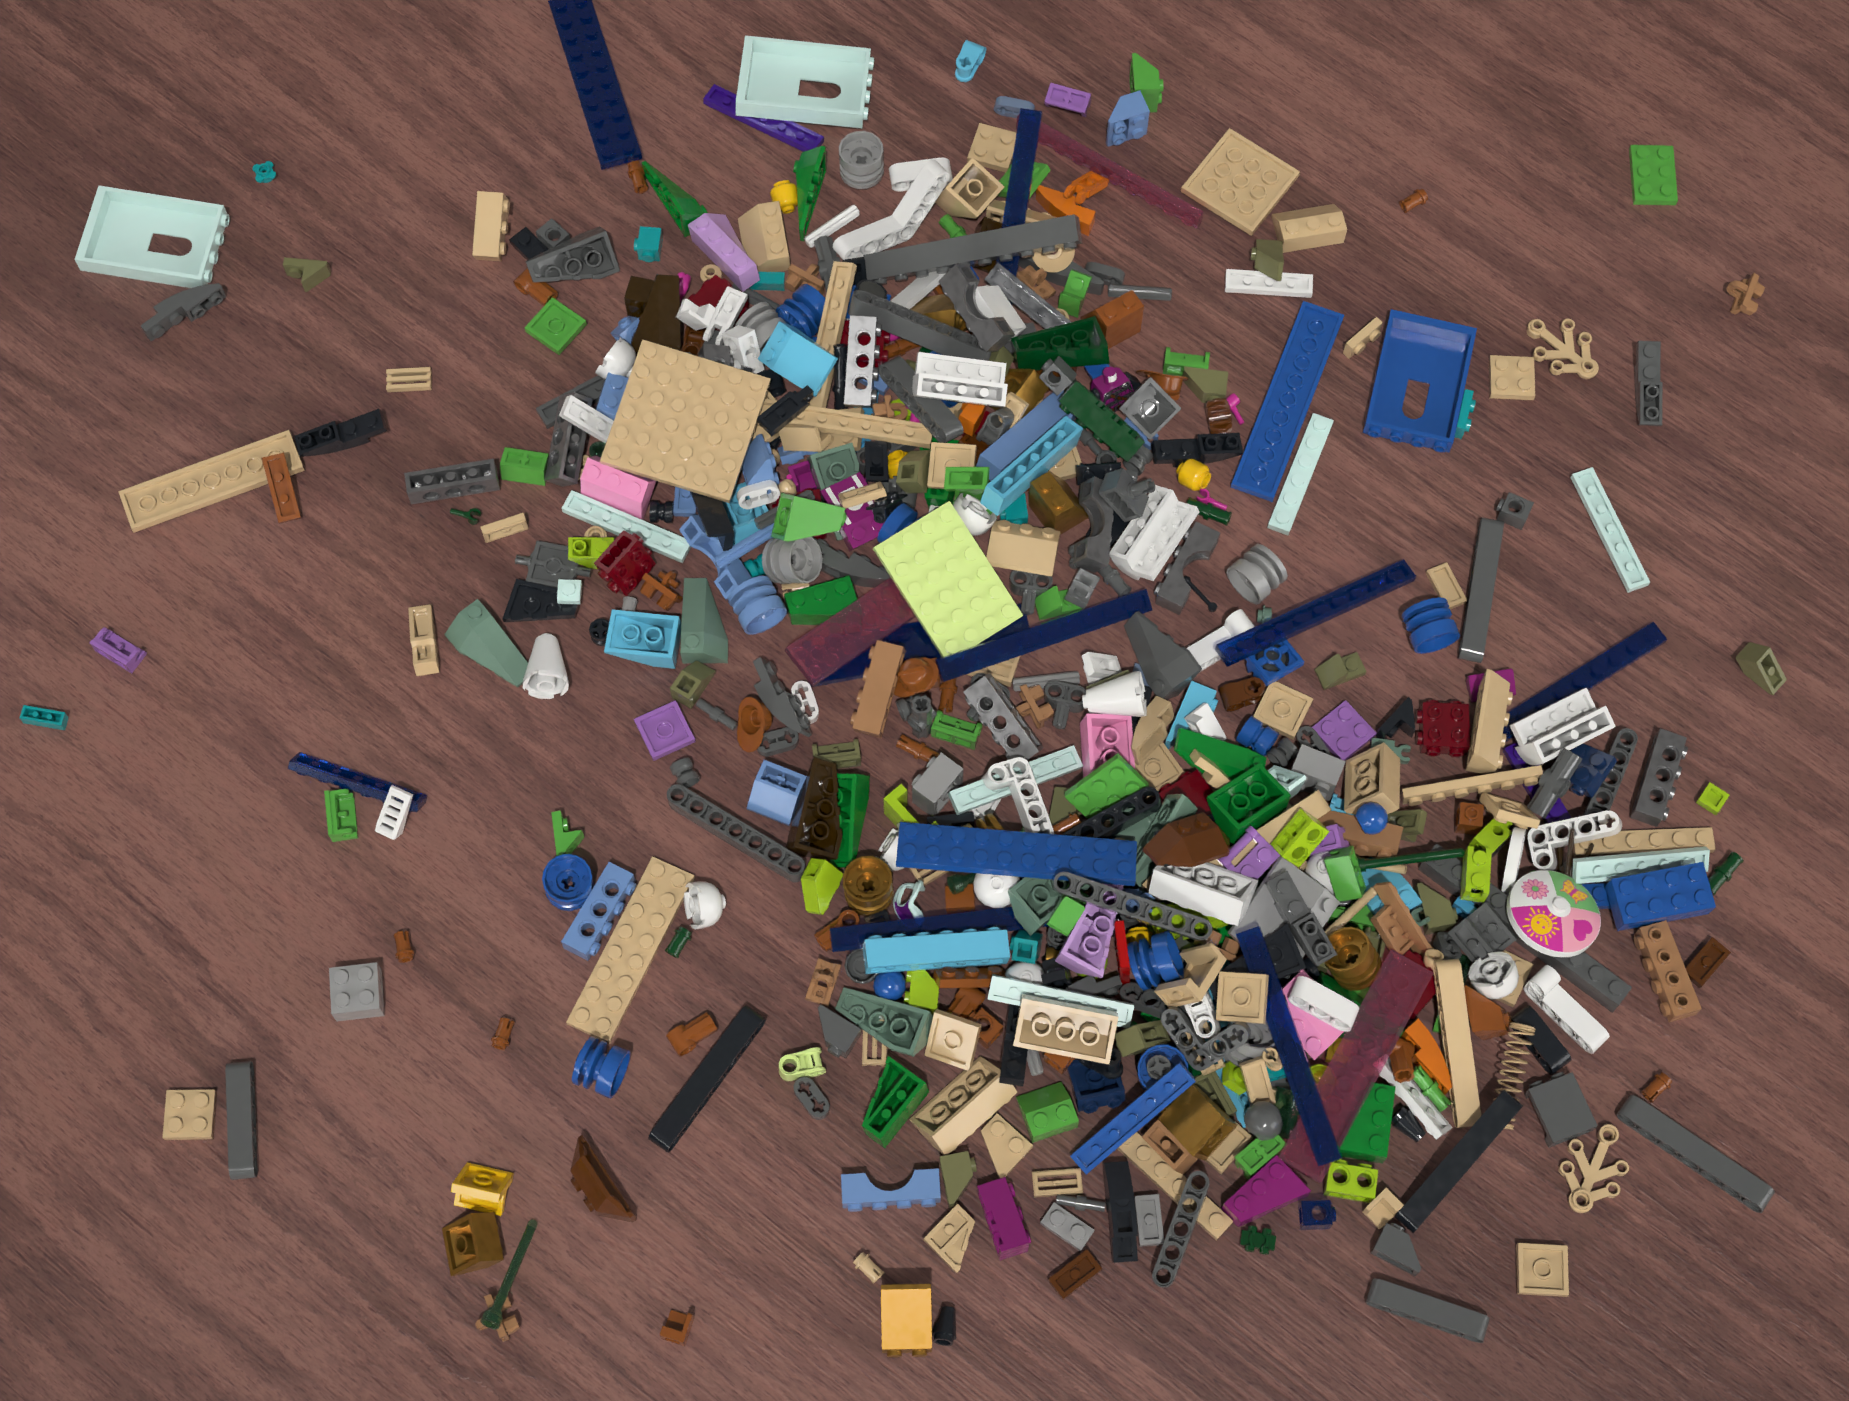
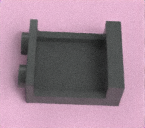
M1564 1072L1555 1074L1550 1077L1551 1081L1543 1083L1542 1080L1529 1085V1089L1524 1094L1526 1099L1530 1098L1547 1134L1545 1142L1548 1148L1592 1132L1598 1126L1573 1072L1567 1075Z

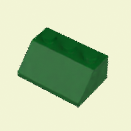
M1258 763L1207 796V802L1216 824L1230 838L1231 843L1234 845L1246 833L1245 829L1249 825L1257 830L1284 812L1291 795L1261 763Z

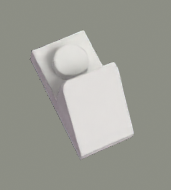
M1087 652L1082 655L1083 668L1089 685L1122 672L1117 656Z

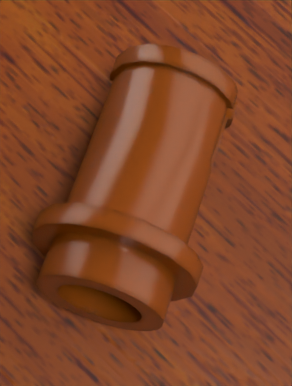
M1416 189L1412 195L1400 200L1399 205L1407 213L1420 204H1426L1428 195L1424 189Z
M1070 813L1068 818L1054 826L1052 825L1055 835H1061L1082 822L1076 813L1073 815Z
M403 931L396 932L394 934L397 949L396 959L400 963L412 961L414 951L411 950L409 932L405 931L404 935Z
M500 1018L495 1036L491 1038L492 1047L505 1050L510 1045L508 1040L515 1024L514 1021L511 1020L508 1023L510 1019Z
M1663 1072L1654 1076L1655 1079L1641 1091V1094L1644 1095L1643 1097L1650 1103H1653L1665 1089L1669 1090L1671 1088L1672 1080Z

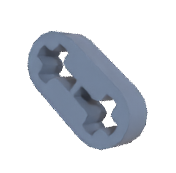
M1006 96L997 97L994 105V111L997 114L1022 120L1032 119L1035 105L1030 101Z

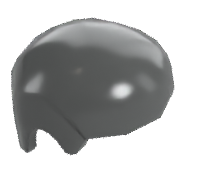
M863 948L853 950L846 957L844 967L847 976L852 981L866 984L872 982L879 974H865Z
M1256 1101L1247 1108L1244 1115L1247 1130L1259 1140L1274 1139L1281 1132L1283 1126L1281 1113L1274 1104L1268 1101Z

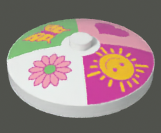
M1550 870L1533 871L1522 876L1509 892L1506 908L1511 926L1527 945L1543 954L1553 957L1576 956L1586 951L1599 934L1601 917L1597 903L1582 884H1576L1573 878L1565 874Z

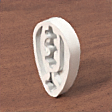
M1513 828L1501 890L1506 895H1509L1517 881L1526 829Z

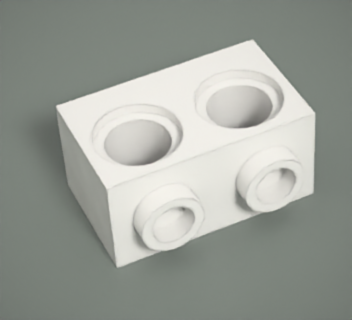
M737 325L722 333L724 346H729L730 354L733 355L732 367L741 369V365L748 366L753 369L752 373L755 374L764 370L763 363L758 360L761 353L755 329Z

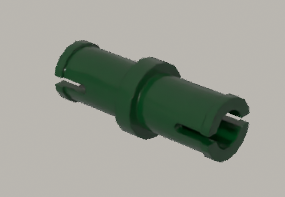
M1191 497L1187 501V504L1197 506L1199 510L1198 515L1203 516L1204 520L1208 521L1211 519L1226 526L1229 524L1232 512L1214 507V504L1210 502L1206 504Z
M1731 852L1720 866L1715 867L1713 875L1708 879L1713 896L1725 882L1730 881L1732 873L1743 863L1744 860L1739 854Z

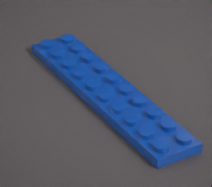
M1303 301L1231 483V488L1273 502L1339 332L1344 314Z
M900 822L896 867L1052 879L1060 872H1069L1101 884L1135 886L1137 841ZM1064 876L1058 878V880L1069 881Z

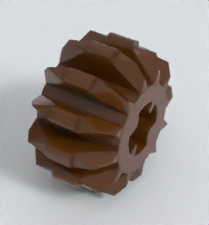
M1215 398L1207 401L1206 415L1210 433H1231L1232 418L1228 401L1225 398Z

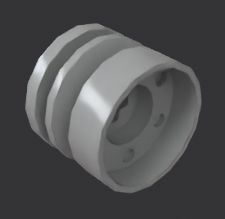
M855 131L847 134L839 145L840 176L848 186L856 189H868L878 184L884 174L883 144L881 140L873 133L867 131Z
M760 302L748 309L735 326L740 325L755 329L761 353L778 322H786L781 317H778V313L773 310L769 303Z
M812 537L789 542L772 538L765 545L762 553L763 570L773 583H810L819 576L822 569L823 557L821 548Z
M1261 544L1253 545L1250 551L1244 553L1243 559L1236 560L1227 568L1226 572L1235 590L1244 599L1255 605L1260 604L1270 595L1271 589H1277L1279 584L1285 582L1288 577L1287 571L1280 559L1270 549Z
M1266 1012L1265 1024L1246 1023L1251 1029L1250 1039L1223 1057L1226 1062L1230 1061L1237 1067H1240L1239 1063L1262 1056L1263 1051L1268 1053L1266 1048H1274L1280 1037V1029L1277 1021L1268 1012ZM1229 1022V1024H1228L1227 1027H1229L1230 1025H1232V1024H1234V1023H1236V1022ZM1242 1029L1239 1031L1236 1030V1032L1231 1037H1229L1231 1042L1239 1036L1242 1037L1244 1032ZM1219 1040L1220 1052H1225L1226 1045L1223 1041Z

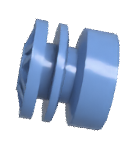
M758 576L746 580L734 588L728 596L730 606L733 607L734 613L739 615L738 621L744 632L748 635L762 633L781 622L787 614V609L782 599L776 595V589L772 586V581L768 576Z

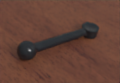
M1184 576L1191 589L1208 605V610L1215 612L1217 604L1210 602L1191 582L1189 576Z

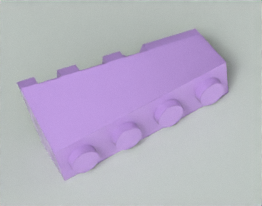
M704 213L688 224L692 241L742 292L760 280L756 264L746 254L726 215Z
M1104 884V885H1107V886H1110V887H1113V888H1116V889H1119V890H1123V886H1124V885ZM1105 892L1103 902L1107 905H1112L1115 900L1114 895L1111 892ZM1085 903L1084 912L1068 935L1055 962L1075 973L1102 978L1117 913Z

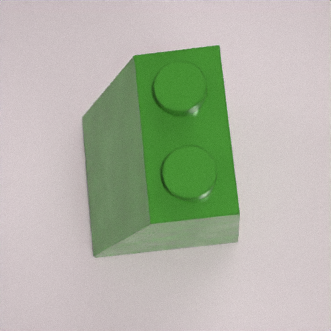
M781 493L771 537L789 542L839 531L846 520L845 508Z

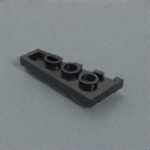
M1287 923L1220 972L1269 975V984L1306 969V966ZM1219 973L1209 987L1216 1004Z

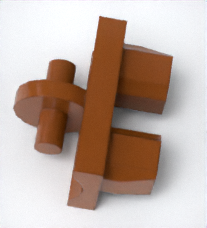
M660 571L658 577L662 579V582L647 573L642 577L645 582L640 592L650 599L653 598L657 590L662 592L663 594L656 604L664 610L668 611L675 602L680 604L683 600V597L669 588L672 586L676 589L679 586V583L675 581L677 574L674 571H669L667 574Z

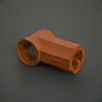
M528 268L513 281L516 288L522 294H529L543 306L552 297L556 299L558 296L557 291L546 282H532Z
M845 910L839 915V918L814 934L821 948L828 952L846 938L856 935L860 929L859 916L855 911ZM851 919L855 922V925L845 927L843 922Z
M960 988L955 996V1001L946 1012L967 1019L973 1011L978 1010L985 1000L986 994L977 988Z
M706 1012L687 1025L682 1024L668 1032L666 1037L678 1056L681 1057L691 1052L697 1046V1043L717 1032L718 1029L710 1015Z
M1393 1034L1389 1035L1383 1043L1382 1051L1383 1054L1390 1057L1394 1080L1399 1083L1410 1082L1415 1077L1411 1060L1415 1052L1414 1044Z

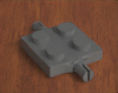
M536 541L534 551L530 557L517 554L515 558V564L528 566L526 581L558 589V579L575 580L577 575L590 578L592 574V568L580 567L578 563L568 560V546Z

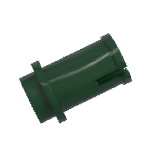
M681 926L678 930H674L675 935L667 949H665V952L675 958H679L687 941H691L690 936L692 933Z

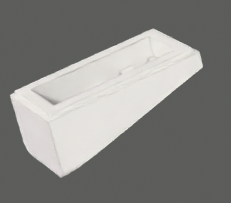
M394 785L390 787L376 824L375 831L393 840L403 834L413 794ZM394 797L403 800L404 803L394 800Z

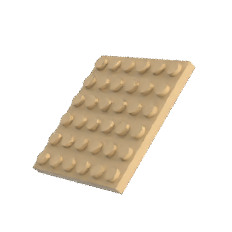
M642 339L603 450L600 464L730 503L771 379Z

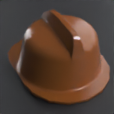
M1147 370L1136 371L1140 376L1151 377L1174 401L1180 398L1183 381L1188 380L1187 377L1170 376Z
M926 657L905 660L897 673L898 681L894 695L904 698L930 690L939 678L937 664Z
M745 697L739 705L737 740L742 750L754 752L761 745L764 732L772 725V713L764 703H760L753 697Z

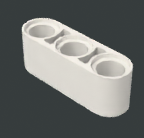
M933 158L891 165L889 167L892 190L897 192L908 191L923 166L930 160H936L949 173L950 179L946 184L948 185L953 180L949 159Z
M1304 976L1297 977L1288 998L1289 1002L1294 1006L1344 1032L1351 1031L1359 1012V1007L1354 1002Z

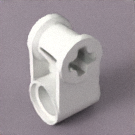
M1206 992L1201 1002L1184 1005L1197 1035L1211 1039L1220 1033V1023L1216 1020L1214 1005L1208 992ZM1210 1021L1212 1023V1030L1210 1033L1205 1034L1203 1032V1024Z

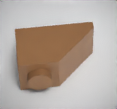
M1158 1119L1142 1136L1149 1146L1174 1171L1183 1175L1199 1159L1193 1157Z

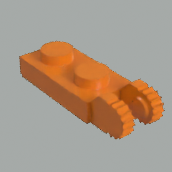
M1089 171L1072 181L1065 189L1063 195L1068 199L1076 192L1075 203L1080 205L1086 198L1106 188L1109 179Z

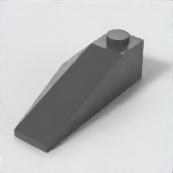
M600 226L581 233L525 261L532 282L601 279L620 271L608 234Z
M1139 611L1135 612L1124 625L1147 684L1156 696L1165 700L1178 696L1202 670V667L1188 649L1178 646L1173 642L1174 638L1160 632L1158 626Z

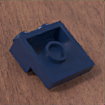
M1581 744L1570 750L1580 756L1582 761L1570 778L1571 784L1569 789L1578 796L1582 797L1585 795L1593 798L1617 760L1612 755Z
M1078 1059L1074 1060L1067 1068L1078 1112L1093 1113L1097 1111L1098 1107L1107 1105L1109 1108H1116L1125 1101V1089L1121 1077L1108 1079L1096 1071L1086 1068Z

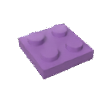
M676 700L634 719L653 761L695 743V738Z
M1346 700L1312 727L1328 750L1336 758L1344 761L1371 741L1377 734Z

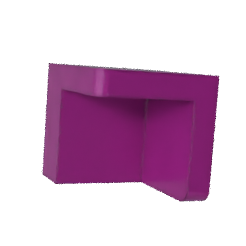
M808 460L788 467V474L792 476L791 480L795 483L797 492L807 488L817 489Z

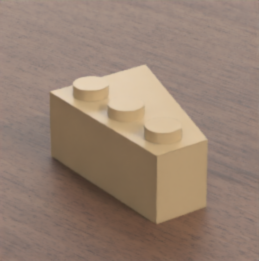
M477 191L472 253L476 260L502 261L503 255L506 254L505 236L508 232L510 201L504 193Z

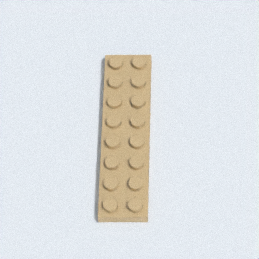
M290 431L281 432L118 491L132 531L135 533L268 484L262 462L263 457L284 452L290 476L305 471Z
M652 856L566 1022L567 1025L602 1041L604 1040L608 1044L611 1043L684 901V892L689 891V887H686V884L693 882L695 879L693 874Z

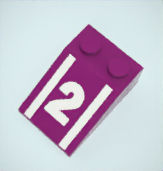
M858 472L821 490L820 493L825 503L842 507L838 498L840 493L868 484L865 482L861 472ZM874 500L845 509L846 520L839 532L849 552L878 537V533L884 523L875 522L873 510H866V507L873 504Z

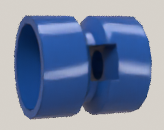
M1251 716L1242 727L1236 741L1246 748L1251 746L1252 751L1266 756L1277 740L1279 732L1269 726L1264 728L1263 722Z

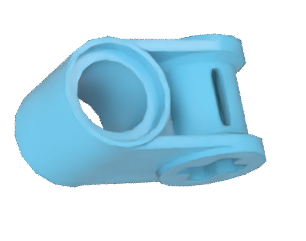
M968 40L964 42L961 52L956 59L955 77L957 80L968 82L973 78L985 57L986 47Z

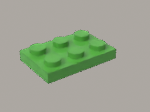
M1630 145L1629 158L1633 205H1676L1678 196L1673 146Z
M1117 753L1065 791V798L1087 819H1090L1137 791L1149 787V783Z

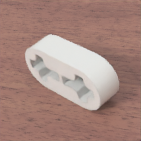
M772 480L745 486L737 492L738 503L743 509H752L775 502L780 496L778 485ZM771 489V493L767 494V490ZM746 496H750V497H749L750 499H749V500H745V497H746Z
M798 681L792 686L791 692L792 695H796L801 701V711L803 714L805 713L806 705H808L810 711H813L811 717L804 714L810 724H812L819 717L818 705L810 684L806 681ZM799 688H802L803 691H806V699L802 700L801 695L797 694Z

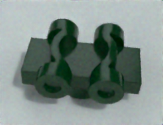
M1249 1225L1247 1231H1241L1240 1245L1245 1246V1251L1254 1252V1249H1259L1260 1254L1269 1255V1251L1275 1250L1276 1236L1272 1235L1271 1229L1262 1228V1233H1257L1258 1227Z

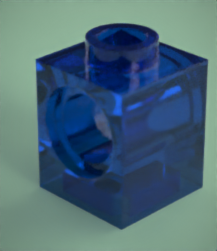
M1331 1200L1301 1201L1298 1205L1300 1230L1330 1229L1333 1222H1336V1209L1331 1207ZM1320 1210L1324 1215V1219H1314L1312 1211Z

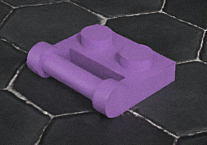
M1249 825L1245 829L1246 833L1230 848L1229 855L1219 858L1217 861L1225 869L1257 880L1279 858L1280 854ZM1253 839L1257 845L1234 866L1231 861Z

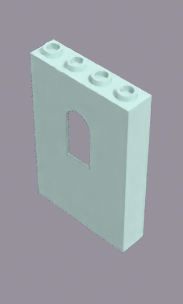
M745 35L736 96V116L862 129L863 120L868 119L869 107H865V103L869 104L870 91L867 90V87H871L872 74H869V70H873L874 58L870 57L871 48ZM800 80L833 83L841 89L840 95L831 99L798 95Z
M98 186L75 261L80 271L187 288L207 285L212 281L213 265L218 261V249L224 242L223 233L225 227L229 225L230 217L224 205ZM153 233L185 238L192 243L191 251L184 256L148 251Z

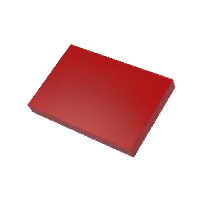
M1124 920L1115 921L1116 958L1122 986L1130 983V964Z

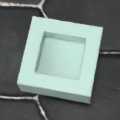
M558 579L557 603L581 604L582 581Z

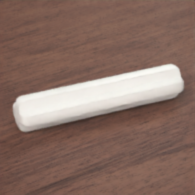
M851 205L805 236L804 239L809 248L814 247V241L819 237L830 236L860 215L859 209L855 205Z

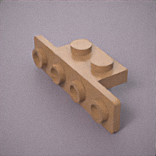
M1391 882L1376 883L1373 887L1384 906L1370 920L1394 958H1400L1411 948L1413 953L1416 952L1424 958L1426 950L1433 949V947L1428 943L1420 926L1413 919L1409 908L1402 901L1396 887Z

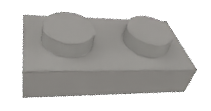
M1159 1194L1134 1196L1139 1247L1163 1245L1164 1234Z
M1055 1202L1040 1222L1043 1227L1080 1252L1095 1231Z

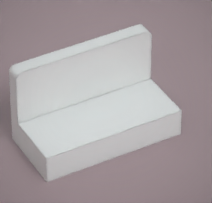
M1207 703L1201 704L1184 718L1193 732L1222 741L1227 739Z

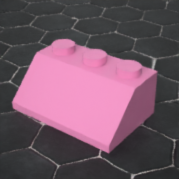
M588 457L580 478L581 494L643 520L656 481L600 464L601 457Z
M1086 714L1080 722L1083 778L1117 753L1135 769V759L1131 749L1133 740L1132 716Z
M1302 970L1267 1002L1266 1010L1315 1060L1344 1031L1332 1027L1289 1002L1288 998L1297 977L1304 976L1312 979Z

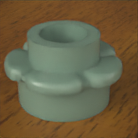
M1264 605L1263 610L1258 609L1257 623H1262L1261 626L1263 628L1264 626H1271L1272 608H1265Z

